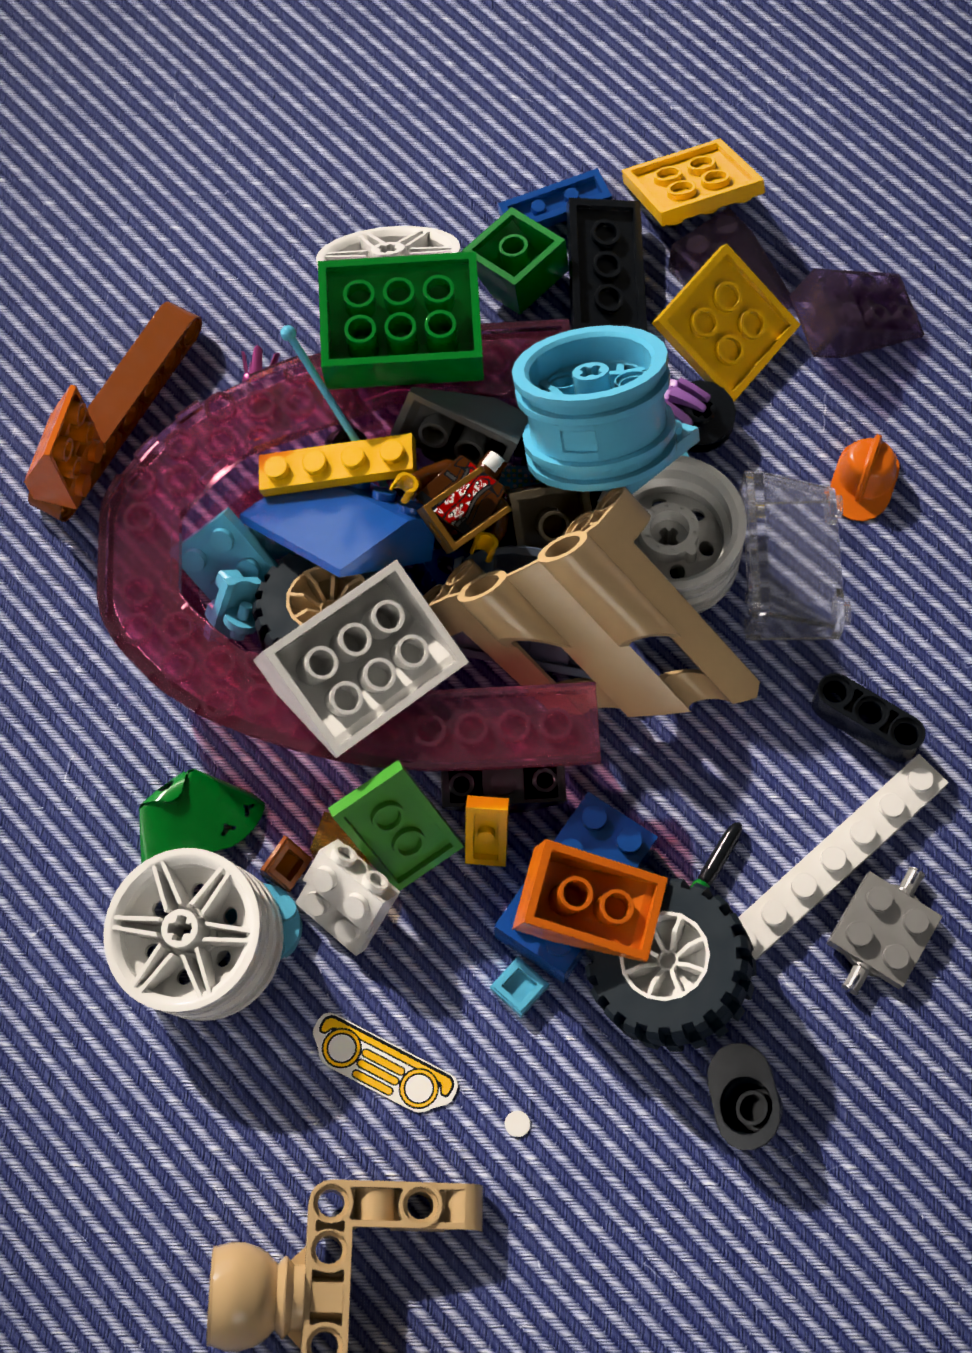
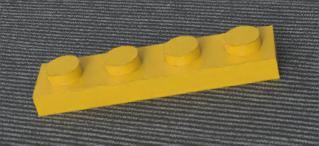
M412 433L261 454L259 455V491L263 497L395 479L401 472L411 474L417 470L416 440Z

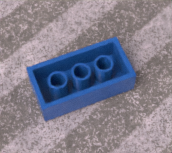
M588 792L554 842L643 869L655 851L658 836ZM523 884L494 925L495 938L564 984L585 954L586 949L551 942L512 929L524 887Z

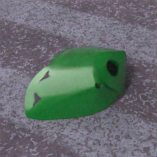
M191 769L186 772L184 771L156 790L139 807L141 864L157 854L173 849L197 848L213 852L230 848L243 840L255 828L262 817L265 803L253 793L199 770ZM254 804V807L249 809V816L246 817L243 805ZM224 824L236 826V829L228 830L226 835L221 836Z

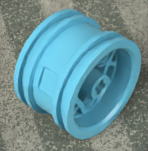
M604 325L578 328L550 336L535 343L525 350L514 362L512 377L518 407L528 418V423L522 436L526 451V461L529 471L537 480L562 490L580 492L605 491L625 487L654 475L665 467L675 455L678 443L675 431V416L672 408L665 402L664 397L665 392L669 388L671 378L668 367V351L664 342L656 335L628 326Z

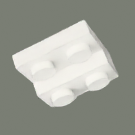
M337 839L321 848L302 879L306 882V885L295 903L350 952L357 956L367 948L400 894V891L382 873L374 870L361 859L353 848Z

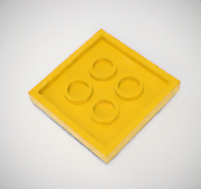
M721 138L622 170L623 183L662 226L678 225L687 218L699 214H712L721 207L733 203H745L750 201L752 197L765 193L764 179Z
M727 243L718 248L651 323L704 381L713 382L724 388L733 399V402L801 325Z

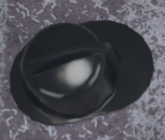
M745 1043L729 1044L719 1049L714 1055L707 1072L708 1088L716 1124L720 1135L729 1145L740 1150H756L767 1145L776 1135L783 1116V1103L777 1092L773 1073L766 1057L757 1048Z

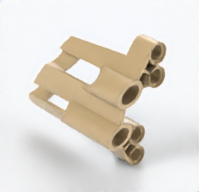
M626 487L610 490L599 501L594 511H587L577 517L569 525L565 535L553 540L540 551L537 560L507 574L502 570L485 573L473 559H468L453 570L444 585L438 584L423 595L450 636L463 631L551 714L584 716L589 711L595 709L618 708L627 717L667 715L691 712L689 706L700 700L720 699L736 704L755 699L758 695L760 681L634 543L647 526L651 515ZM668 636L699 669L674 670L657 676L629 645L643 638ZM517 641L540 642L563 648L591 679L574 678L556 683Z

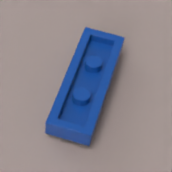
M596 168L498 203V212L502 216L508 209L513 207L547 228L567 220L566 205L569 198L612 200V195L601 173Z

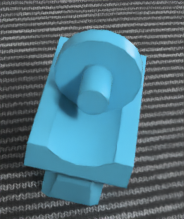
M221 570L218 572L215 584L219 591L216 599L207 604L204 614L208 619L204 636L209 643L223 638L244 641L245 635L253 634L256 631L253 603L256 601L255 593L262 582L259 577H243L239 570Z

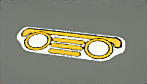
M334 1013L323 1014L313 1029V1036L322 1063L409 1110L422 1113L433 1108L448 1105L452 1102L457 1092V1079L450 1073Z

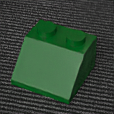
M513 207L508 209L461 251H476L478 278L494 299L519 315L569 271L565 239Z

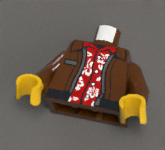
M491 450L484 455L477 465L461 455L454 461L445 459L422 467L411 474L401 472L396 476L389 490L393 491L395 488L404 490L405 494L400 500L403 504H407L413 495L417 493L414 501L424 506L482 465L485 470L484 472L432 507V510L448 533L455 539H459L491 515L509 505L507 500L504 499L506 488L496 480L507 466V463L502 457ZM509 513L463 544L470 549V554L473 555L476 550L481 549L488 554L485 562L490 563L498 545L508 531Z

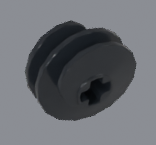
M697 380L691 383L711 396L708 402L701 401L707 407L704 412H699L681 404H672L686 413L693 420L692 426H696L699 429L700 441L688 451L692 453H707L720 448L729 439L734 428L736 409L733 399L724 388L713 382Z

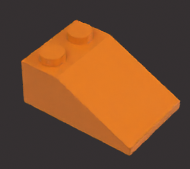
M545 839L533 849L512 929L555 943L647 962L668 878Z

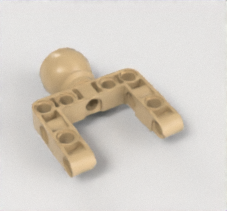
M335 1179L321 1182L311 1192L308 1202L306 1246L292 1260L285 1256L277 1263L267 1251L247 1242H229L213 1246L208 1299L207 1346L222 1351L239 1352L259 1345L275 1331L280 1339H284L288 1335L301 1350L300 1353H312L311 1343L313 1338L318 1333L326 1332L334 1336L337 1342L336 1353H348L353 1230L363 1227L390 1228V1231L444 1232L445 1230H476L482 1232L483 1185ZM331 1192L340 1196L343 1202V1209L337 1216L329 1217L320 1212L318 1200L325 1193ZM421 1195L428 1199L431 1210L427 1218L417 1219L410 1215L407 1207L410 1197ZM326 1238L334 1239L338 1242L341 1248L339 1260L331 1264L321 1262L315 1250L318 1242Z

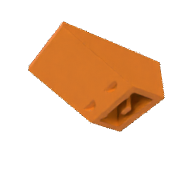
M69 386L50 414L24 480L33 499L76 510L81 498L86 497L89 493L92 469L95 463L98 464L101 461L104 451V443L101 441L95 428V423L90 417L77 386Z

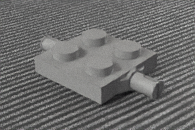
M910 866L899 886L890 884L869 871L863 878L826 942L827 945L842 953L850 964L853 965L845 982L842 984L844 990L850 989L849 993L858 995L868 975L879 977L897 989L902 988L943 917L922 904L914 896L919 884L925 877L922 871L916 874L917 868Z

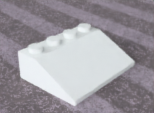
M397 559L269 646L253 659L276 694L335 758L469 663Z

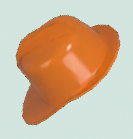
M877 434L874 438L860 439L850 444L839 457L831 481L829 495L832 505L838 513L850 520L863 522L875 519L885 511L891 500L899 475L900 464L893 449L886 442L882 441V435Z

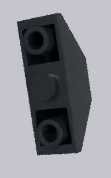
M564 761L440 767L442 809L466 812L467 795L509 798V813H524L567 803Z

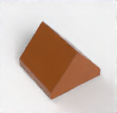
M283 836L260 869V875L290 893L312 861V858L291 839Z

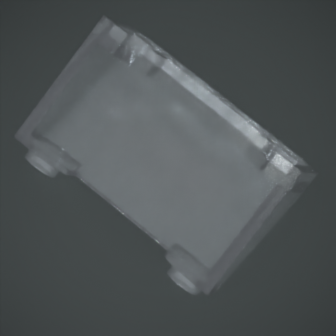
M761 470L744 471L739 494L745 506L747 516L745 536L747 591L745 603L747 604L748 615H750L749 619L744 620L745 640L840 639L844 625H850L851 605L850 602H844L838 528V518H842L843 514L842 495H836L835 488Z

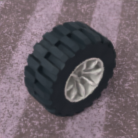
M671 878L670 886L665 888L647 962L587 949L585 953L591 960V964L585 966L586 977L593 985L591 993L596 1003L604 1010V1014L631 1039H638L646 1047L656 1050L660 1046H665L670 1052H682L685 1044H691L695 1049L706 1046V1037L715 1033L718 1038H721L729 1032L725 1025L731 1018L739 1021L745 1013L742 1003L744 999L751 1000L755 989L751 982V977L757 975L756 961L752 956L754 948L737 914L732 911L729 904L720 895L713 896L708 887L699 883L689 887L685 879Z

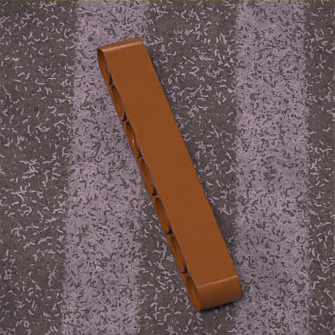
M169 301L164 302L88 406L87 410L90 417L95 423V428L101 441L104 443L102 459L98 464H94L90 475V490L197 340L202 328V318ZM30 492L28 494V503L31 506L62 522L69 520L76 512V509L35 500ZM82 497V498H81V501H80L79 506L81 505V503L83 502V500H84L86 497Z

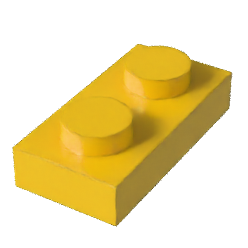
M467 795L465 864L506 867L509 798Z

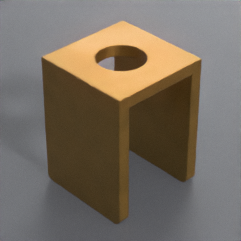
M482 465L417 510L446 554L455 551L512 511L509 505L500 509L454 541L432 510V507L484 472L485 470Z

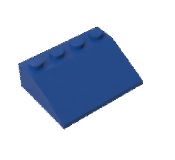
M372 482L264 497L240 513L239 516L243 524L339 578L380 571L396 559L401 566L432 560L435 537L417 512L423 505L413 500L403 504L400 501L401 497L397 496L396 490L390 491L388 487H380Z

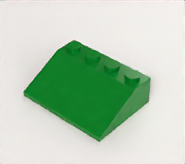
M476 251L318 261L321 368L328 390L484 380Z

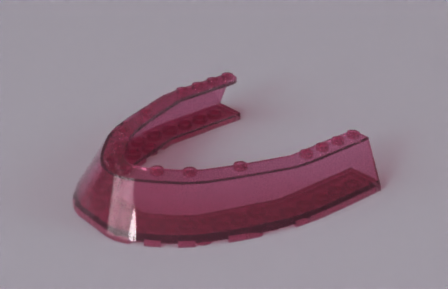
M569 319L481 323L484 380L332 389L329 391L352 428L363 432L367 439L390 436L411 387L495 397L518 408L512 377L514 362L525 350L535 343L570 330ZM321 352L308 356L324 382L321 368ZM298 356L249 374L248 380L222 392L214 393L201 403L196 400L174 416L176 419L174 422L168 425L156 437L152 434L133 454L134 459L121 474L115 475L107 488L99 514L97 601L100 616L113 641L137 669L160 690L195 714L240 733L286 749L334 761L378 768H387L397 760L401 762L406 770L414 771L497 770L601 764L596 682L430 690L346 752L335 758L273 690L253 661L259 653L246 651L236 640L228 639L208 622L204 615L206 609L201 602L199 587L182 569V541L227 507L239 518L240 513L264 498L259 491V455L324 446L325 440L330 433L335 430L344 429Z

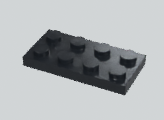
M569 198L566 212L571 330L590 326L613 325L628 326L647 331L640 201Z

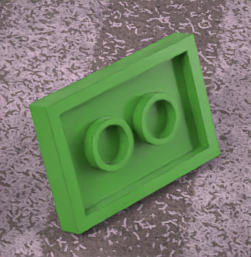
M399 760L328 808L332 818L373 867L382 873L399 891L464 847L460 838Z

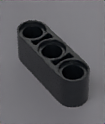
M839 673L828 674L820 680L812 699V708L821 719L897 763L907 762L917 754L926 736L925 728L917 718ZM823 693H837L842 701L839 703L830 702ZM867 712L872 714L876 718L877 723H865L861 720L859 713ZM903 733L911 739L912 745L900 744L894 734Z

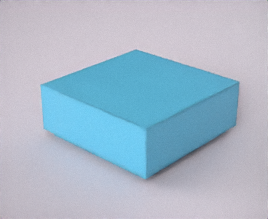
M517 956L490 986V990L522 1018L549 988V983Z

